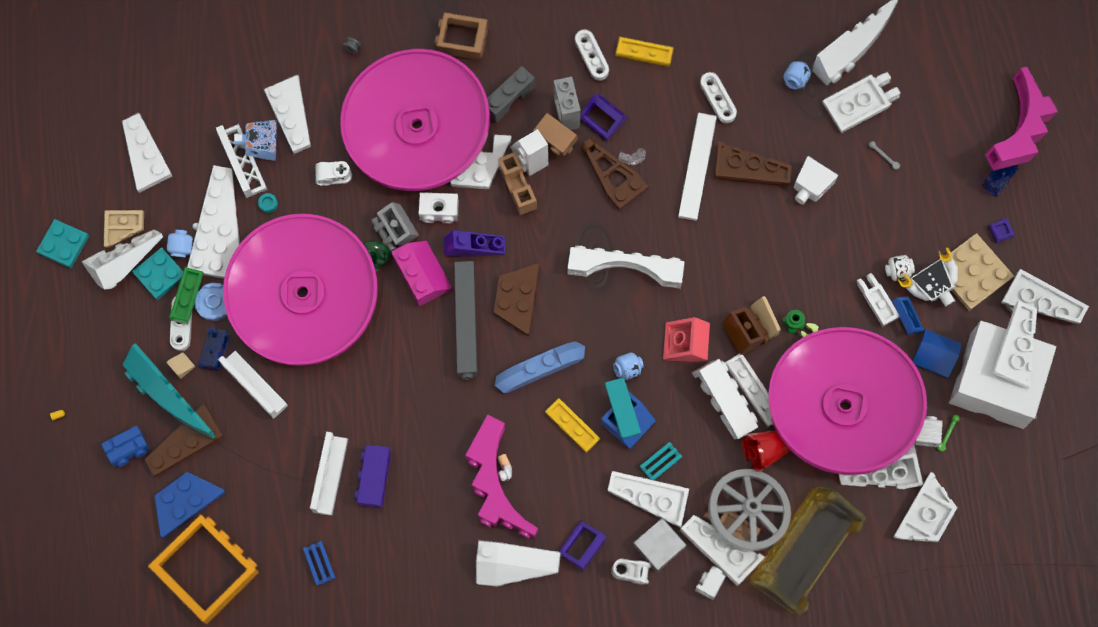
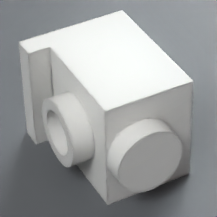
M712 566L709 573L704 572L700 583L703 585L698 584L695 591L713 600L725 578L722 574L723 571Z

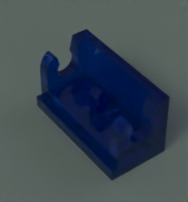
M1019 164L992 170L982 184V187L997 197L1018 171Z
M209 328L202 355L198 361V367L219 372L221 363L218 359L224 356L229 334L226 330Z

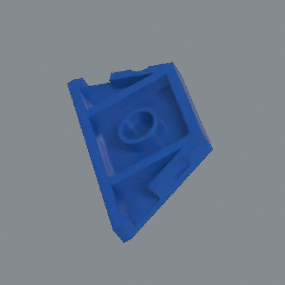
M186 472L155 495L161 537L163 539L226 492L222 488Z

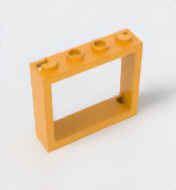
M200 515L149 567L205 624H208L259 572L255 569L257 564L250 557L246 560L241 555L244 551L236 543L232 546L228 542L230 537L223 530L218 532L214 528L216 523L209 516L205 519ZM202 525L247 569L206 611L161 567Z

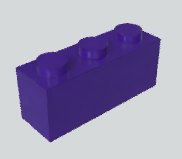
M366 445V449L362 450L361 462H363V468L359 469L358 472L360 488H356L355 500H358L359 506L383 509L391 456L390 447Z

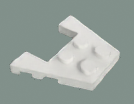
M494 135L493 153L481 152L464 173L450 181L451 186L489 189L498 171V158L505 156L508 145L511 143V136Z

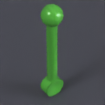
M958 415L952 416V423L942 443L937 447L940 452L946 449L945 444L955 423L960 419Z

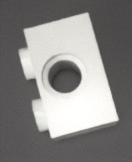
M420 193V220L425 223L442 221L443 223L450 224L453 221L458 222V194ZM438 206L443 207V210L440 212H437L434 209Z

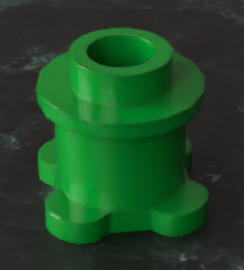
M792 310L783 318L782 322L787 326L788 332L794 334L796 330L805 327V316L799 310Z

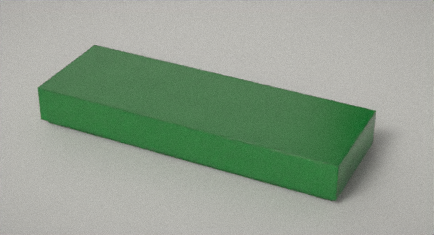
M184 268L169 320L189 324L202 281L203 271Z

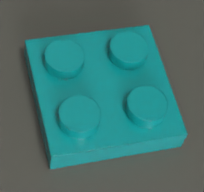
M54 219L36 252L59 264L72 268L89 235Z
M160 248L132 271L156 300H159L180 283L183 275L181 268L163 248Z

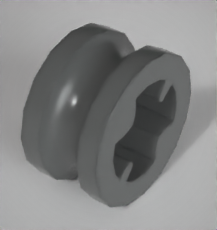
M347 37L345 39L346 43H343L342 47L352 54H357V48H360L361 44L357 40Z

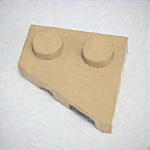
M105 211L104 247L109 248L143 231L144 211Z

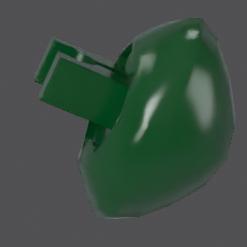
M376 240L363 243L373 261L376 272L379 271V267L387 264L392 259V253L384 243Z

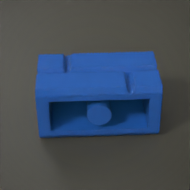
M137 425L102 443L104 451L114 467H123L129 463L130 459L134 457L140 458L147 454L146 451L150 449L141 429Z

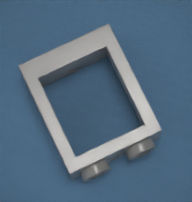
M572 77L554 80V102L559 122L570 130L580 128L581 110Z

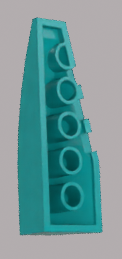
M136 343L132 345L123 366L127 370L125 375L131 381L136 380L138 382L136 386L143 395L147 393L163 410L181 423L214 439L216 437L214 433L193 411Z

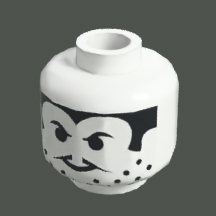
M907 255L891 257L888 265H885L886 275L891 276L893 281H898V279L900 281L906 280L907 278L903 275L904 273L909 278L915 273L912 258L909 259Z

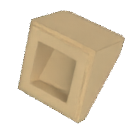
M184 353L166 362L180 379L196 367Z

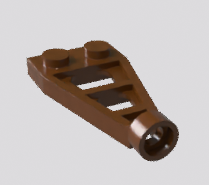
M589 138L582 144L581 149L586 153L607 197L619 211L648 189L649 186L637 172L600 147L593 138ZM602 157L612 163V166L605 172L597 164V161ZM614 171L621 172L627 178L617 188L611 185L608 178Z

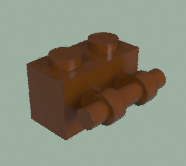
M746 307L732 311L722 322L740 355L756 350L762 342L763 344L770 342L767 330L761 326L758 315L754 314L751 308L747 310Z

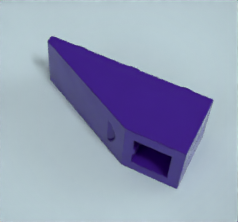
M453 230L444 237V255L471 257L506 254L505 236Z

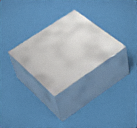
M662 518L636 540L633 546L651 564L653 569L658 572L686 547V544Z

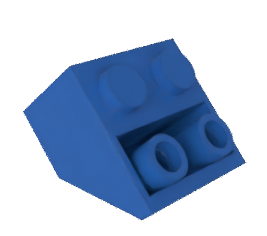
M629 392L641 434L622 439L612 408L601 418V425L628 449H631L656 420L646 407Z

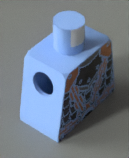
M276 120L246 124V134L234 133V145H245V155L275 161Z

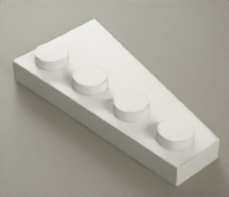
M298 75L264 89L293 153L295 154L311 147Z
M138 113L122 121L138 193L172 177L140 114Z
M1022 269L1017 272L1001 302L1015 307L1016 302L1021 301L1037 308V313L1076 324L1082 321L1089 307Z
M1018 301L1015 304L992 373L1028 389L1031 387L1030 373L1033 367L1031 360L1032 352L1034 351L1033 334L1036 328L1037 308Z
M695 515L679 530L737 586L765 558L761 554L738 549L728 544L718 535L712 525Z

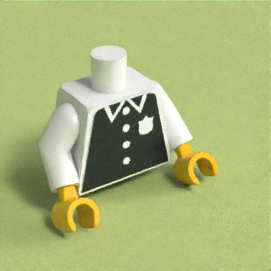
M946 248V255H942L939 251L940 259L911 277V279L904 273L903 275L907 279L904 282L898 279L900 285L906 287L911 294L924 301L931 300L934 302L940 298L945 307L952 304L955 300L950 291L956 288L958 267L951 257L950 249Z

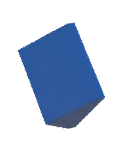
M925 329L913 363L915 366L948 379L959 357L961 343Z

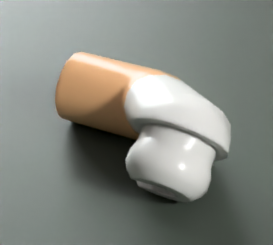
M506 454L497 457L503 470L498 473L501 481L512 478V466Z

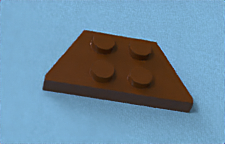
M539 264L500 275L498 279L494 315L504 319L511 326H515L526 336L530 334Z

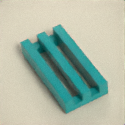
M669 442L640 466V469L650 480L655 481L678 462L682 455ZM668 449L670 450L668 454L661 458L652 467H650L648 470L646 469L648 465L655 461L664 452H666ZM673 454L675 455V458L653 476L650 474Z

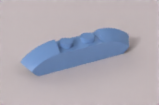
M571 342L528 359L497 375L495 386L503 393H509L569 367L584 359L585 346L578 342Z

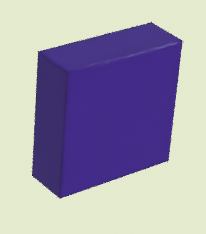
M1007 218L989 225L996 243L1015 236Z

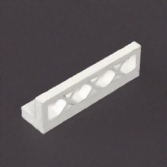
M239 124L226 130L223 125L217 127L218 135L246 198L267 190L254 158L249 156L250 160H247V155H244V158L235 155L238 147L245 149V145H234V141L228 139L227 135L238 131V134H243ZM245 163L253 165L250 174L242 171ZM252 179L260 181L261 186L251 190L249 184Z
M236 351L226 359L223 356L218 359L221 365L273 419L288 406Z
M326 432L310 506L313 513L329 516L333 515L348 444L347 438L336 437L331 432Z

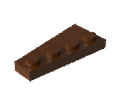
M718 141L715 178L790 186L792 165L771 158L767 159L759 156V154L749 153L741 150L739 147H731L725 145L724 142Z
M205 404L195 412L216 437L214 439L207 437L182 423L144 459L154 477L224 438Z

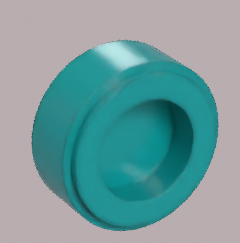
M266 193L259 198L258 205L264 213H272L277 209L278 201L273 194Z

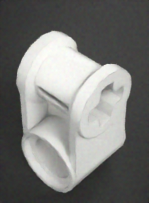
M344 161L320 162L315 165L317 185L345 184L352 179L349 165Z
M619 559L612 567V575L618 580L646 585L649 584L647 576L651 564L643 561ZM623 565L626 568V573L619 574L616 571V566Z

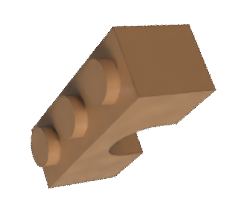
M516 152L498 158L499 169L519 215L537 209V200L531 186L525 180Z

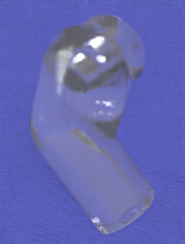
M639 148L632 155L621 151L618 159L627 164L636 165L645 160L646 151Z

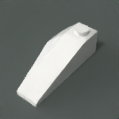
M156 230L149 231L133 238L130 244L120 243L115 245V250L108 253L103 250L82 261V263L98 286L104 290L111 289L161 240L163 235Z
M914 445L901 459L884 469L861 475L839 474L841 485L866 486L870 484L878 485V487L885 488V486H896L897 489L923 485Z
M479 541L476 560L477 584L501 586L511 582L556 574L559 570L560 552Z

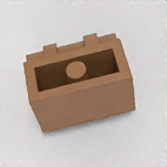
M548 113L533 130H539L547 144L551 146L550 150L556 155L562 154L565 156L567 153L570 154L573 150L572 146L578 140L574 132Z

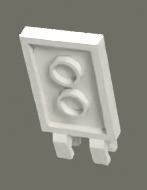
M888 72L876 78L870 75L823 100V105L841 133L888 109L891 105L890 102L900 97V91L897 87L886 93L881 88L890 83L891 77Z

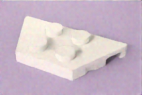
M931 472L893 536L895 539L937 543L957 507L949 499L945 489L940 486L934 473Z

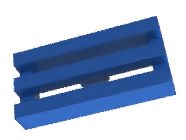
M909 297L894 299L892 302L908 335L919 334L924 331Z
M322 541L303 548L317 586L336 579ZM317 548H320L330 574L329 577H326L316 550ZM309 551H313L323 578L322 580L318 578Z

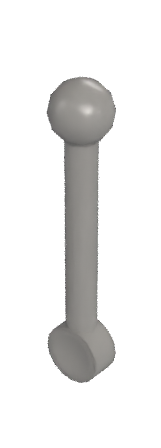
M874 141L869 143V147L871 149L874 148L884 157L894 170L899 169L900 164L891 160L876 146Z

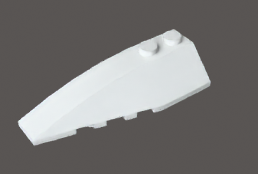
M891 0L877 11L876 16L871 14L863 24L860 22L855 25L852 32L848 30L817 55L812 71L826 86L831 82L836 83L841 78L842 73L845 71L849 72L854 68L855 63L866 53L884 29L898 0Z

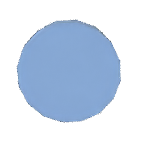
M220 283L206 284L198 291L195 308L200 316L206 320L216 321L227 316L223 299V285Z

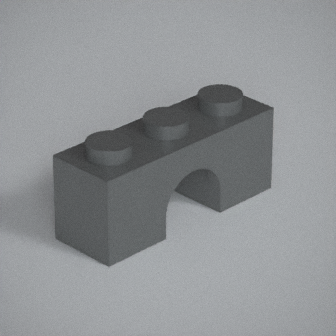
M521 66L487 98L490 118L495 123L500 121L509 112V108L516 98L521 97L523 99L535 88V77L524 67Z

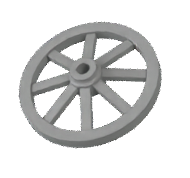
M752 469L733 471L719 480L709 498L708 511L714 529L724 541L738 549L759 551L769 548L778 542L788 529L791 519L789 499L781 485L763 472H756ZM743 478L747 499L728 486L727 483ZM750 478L759 480L767 485L756 498L753 496ZM721 489L741 504L717 506V499ZM773 490L781 506L761 504V501ZM740 511V517L726 530L719 519L718 513ZM761 511L782 513V521L778 530ZM756 517L772 533L773 536L771 538L757 542ZM745 519H749L750 542L740 540L732 535Z

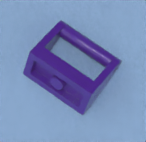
M595 94L580 114V119L606 141L628 118L601 94ZM596 105L615 120L608 132L587 116Z
M580 521L558 552L567 561L581 571H584L606 541L607 536ZM585 529L596 538L581 559L577 560L567 554V552Z

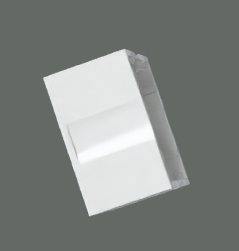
M980 321L970 334L963 356L962 369L956 378L949 404L975 413H983L998 421L1024 429L1036 417L1056 346L1033 339L1034 351L1032 352L1031 360L1033 367L1030 373L1031 387L1027 389L992 373L1007 329Z

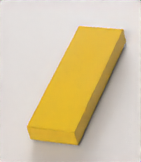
M619 37L616 56L668 67L670 66L673 53L672 47Z
M559 398L545 411L586 453L600 440Z

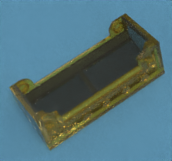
M814 486L790 520L785 534L773 545L748 582L789 612L801 615L809 606L807 594L847 535L860 531L866 517L834 489Z

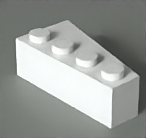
M720 359L710 361L693 371L692 374L695 378L699 377L702 381L700 387L704 393L706 392L708 395H711V404L717 412H722L720 418L732 437L739 439L758 428L756 424L758 420L753 412H749L745 397L743 395L740 396L737 391L738 385L733 378L730 379L726 364L723 361L721 362Z

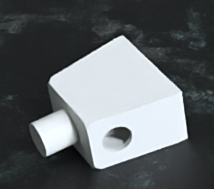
M808 156L794 185V189L798 191L795 200L800 204H804L808 198L816 202L834 185L838 175Z

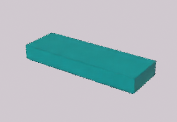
M624 377L606 382L605 387L621 438L626 439L640 435L641 430Z

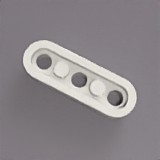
M581 30L575 36L576 46L591 76L595 80H604L609 74L608 64L593 34L588 30ZM601 70L603 73L598 74L596 71Z
M714 73L704 74L700 82L703 92L718 119L723 123H731L734 121L737 113L734 104L719 77ZM711 82L713 85L708 86L706 83ZM719 97L721 101H716L715 98ZM724 113H729L730 116L726 117Z
M175 296L174 299L172 300V307H173V304H174V301H175L176 296ZM192 314L188 325L183 323L177 324V322L171 321L170 344L176 351H185L190 346ZM178 338H183L180 343L176 342Z

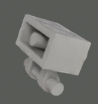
M391 202L377 212L381 222L378 217L371 220L375 232L379 233L383 240L382 243L390 251L396 249L393 243L403 246L419 236L401 204Z

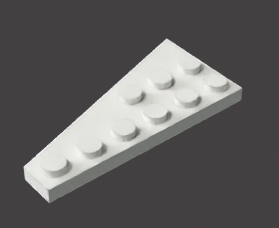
M213 165L187 267L203 271L205 276L222 279L225 278L226 269L233 253L240 245L234 177L231 168Z

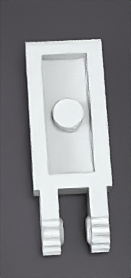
M871 273L867 275V280L871 287H873L871 289L867 288L861 278L856 280L860 291L863 293L864 298L882 327L900 317L883 287Z

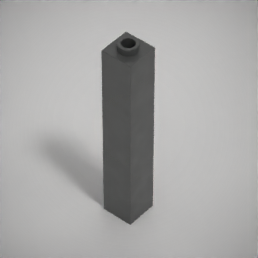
M474 261L454 262L458 378L472 380L473 377H477Z

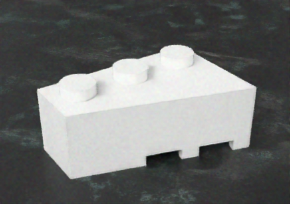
M538 129L510 146L512 152H516L523 172L526 171L529 176L548 166V144Z

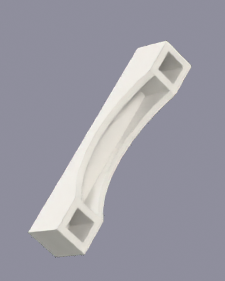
M584 246L570 248L568 275L587 277L605 268L627 267L649 275L663 287L681 289L684 261H680L679 258L662 259L657 255L647 257L640 253L624 254V252L618 250L607 252L601 248H594V250L586 249Z

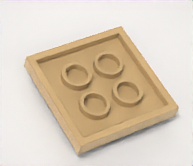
M977 233L951 252V257L958 267L956 288L951 291L969 311L1014 277Z

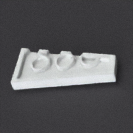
M612 471L608 487L609 493L681 528L689 492L688 488Z

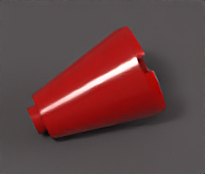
M776 431L749 433L744 435L746 439L742 440L745 458L747 461L751 460L753 463L751 468L756 472L763 471L791 451Z

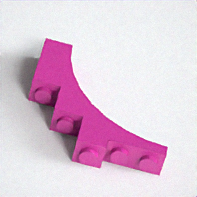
M1027 67L1020 68L1013 76L1020 99L1018 127L1013 136L993 145L985 154L993 171L1030 162L1038 153L1034 142L1040 141L1048 133L1044 122L1050 121L1058 112L1050 96L1043 98Z
M487 415L465 455L469 465L475 468L481 467L472 483L474 493L482 498L487 496L478 513V518L481 520V524L489 528L491 525L496 527L499 521H501L502 526L510 530L512 528L519 530V534L527 539L530 537L535 539L538 528L526 521L514 510L505 497L499 483L497 452L499 442L505 430V423Z

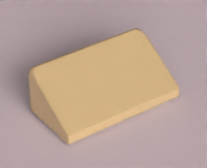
M763 296L752 304L750 308L754 314L758 315L761 326L767 330V336L771 339L778 336L781 329L766 297Z

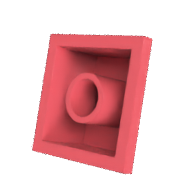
M696 317L666 322L663 359L692 363L707 360L710 323Z

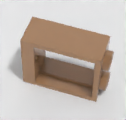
M444 13L443 19L439 20L438 25L440 34L439 36L436 35L435 46H437L438 52L481 61L488 30V21L486 19ZM448 24L477 28L474 47L444 43Z

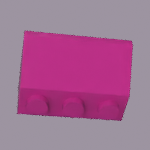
M427 241L407 243L391 251L393 260L419 306L453 289Z

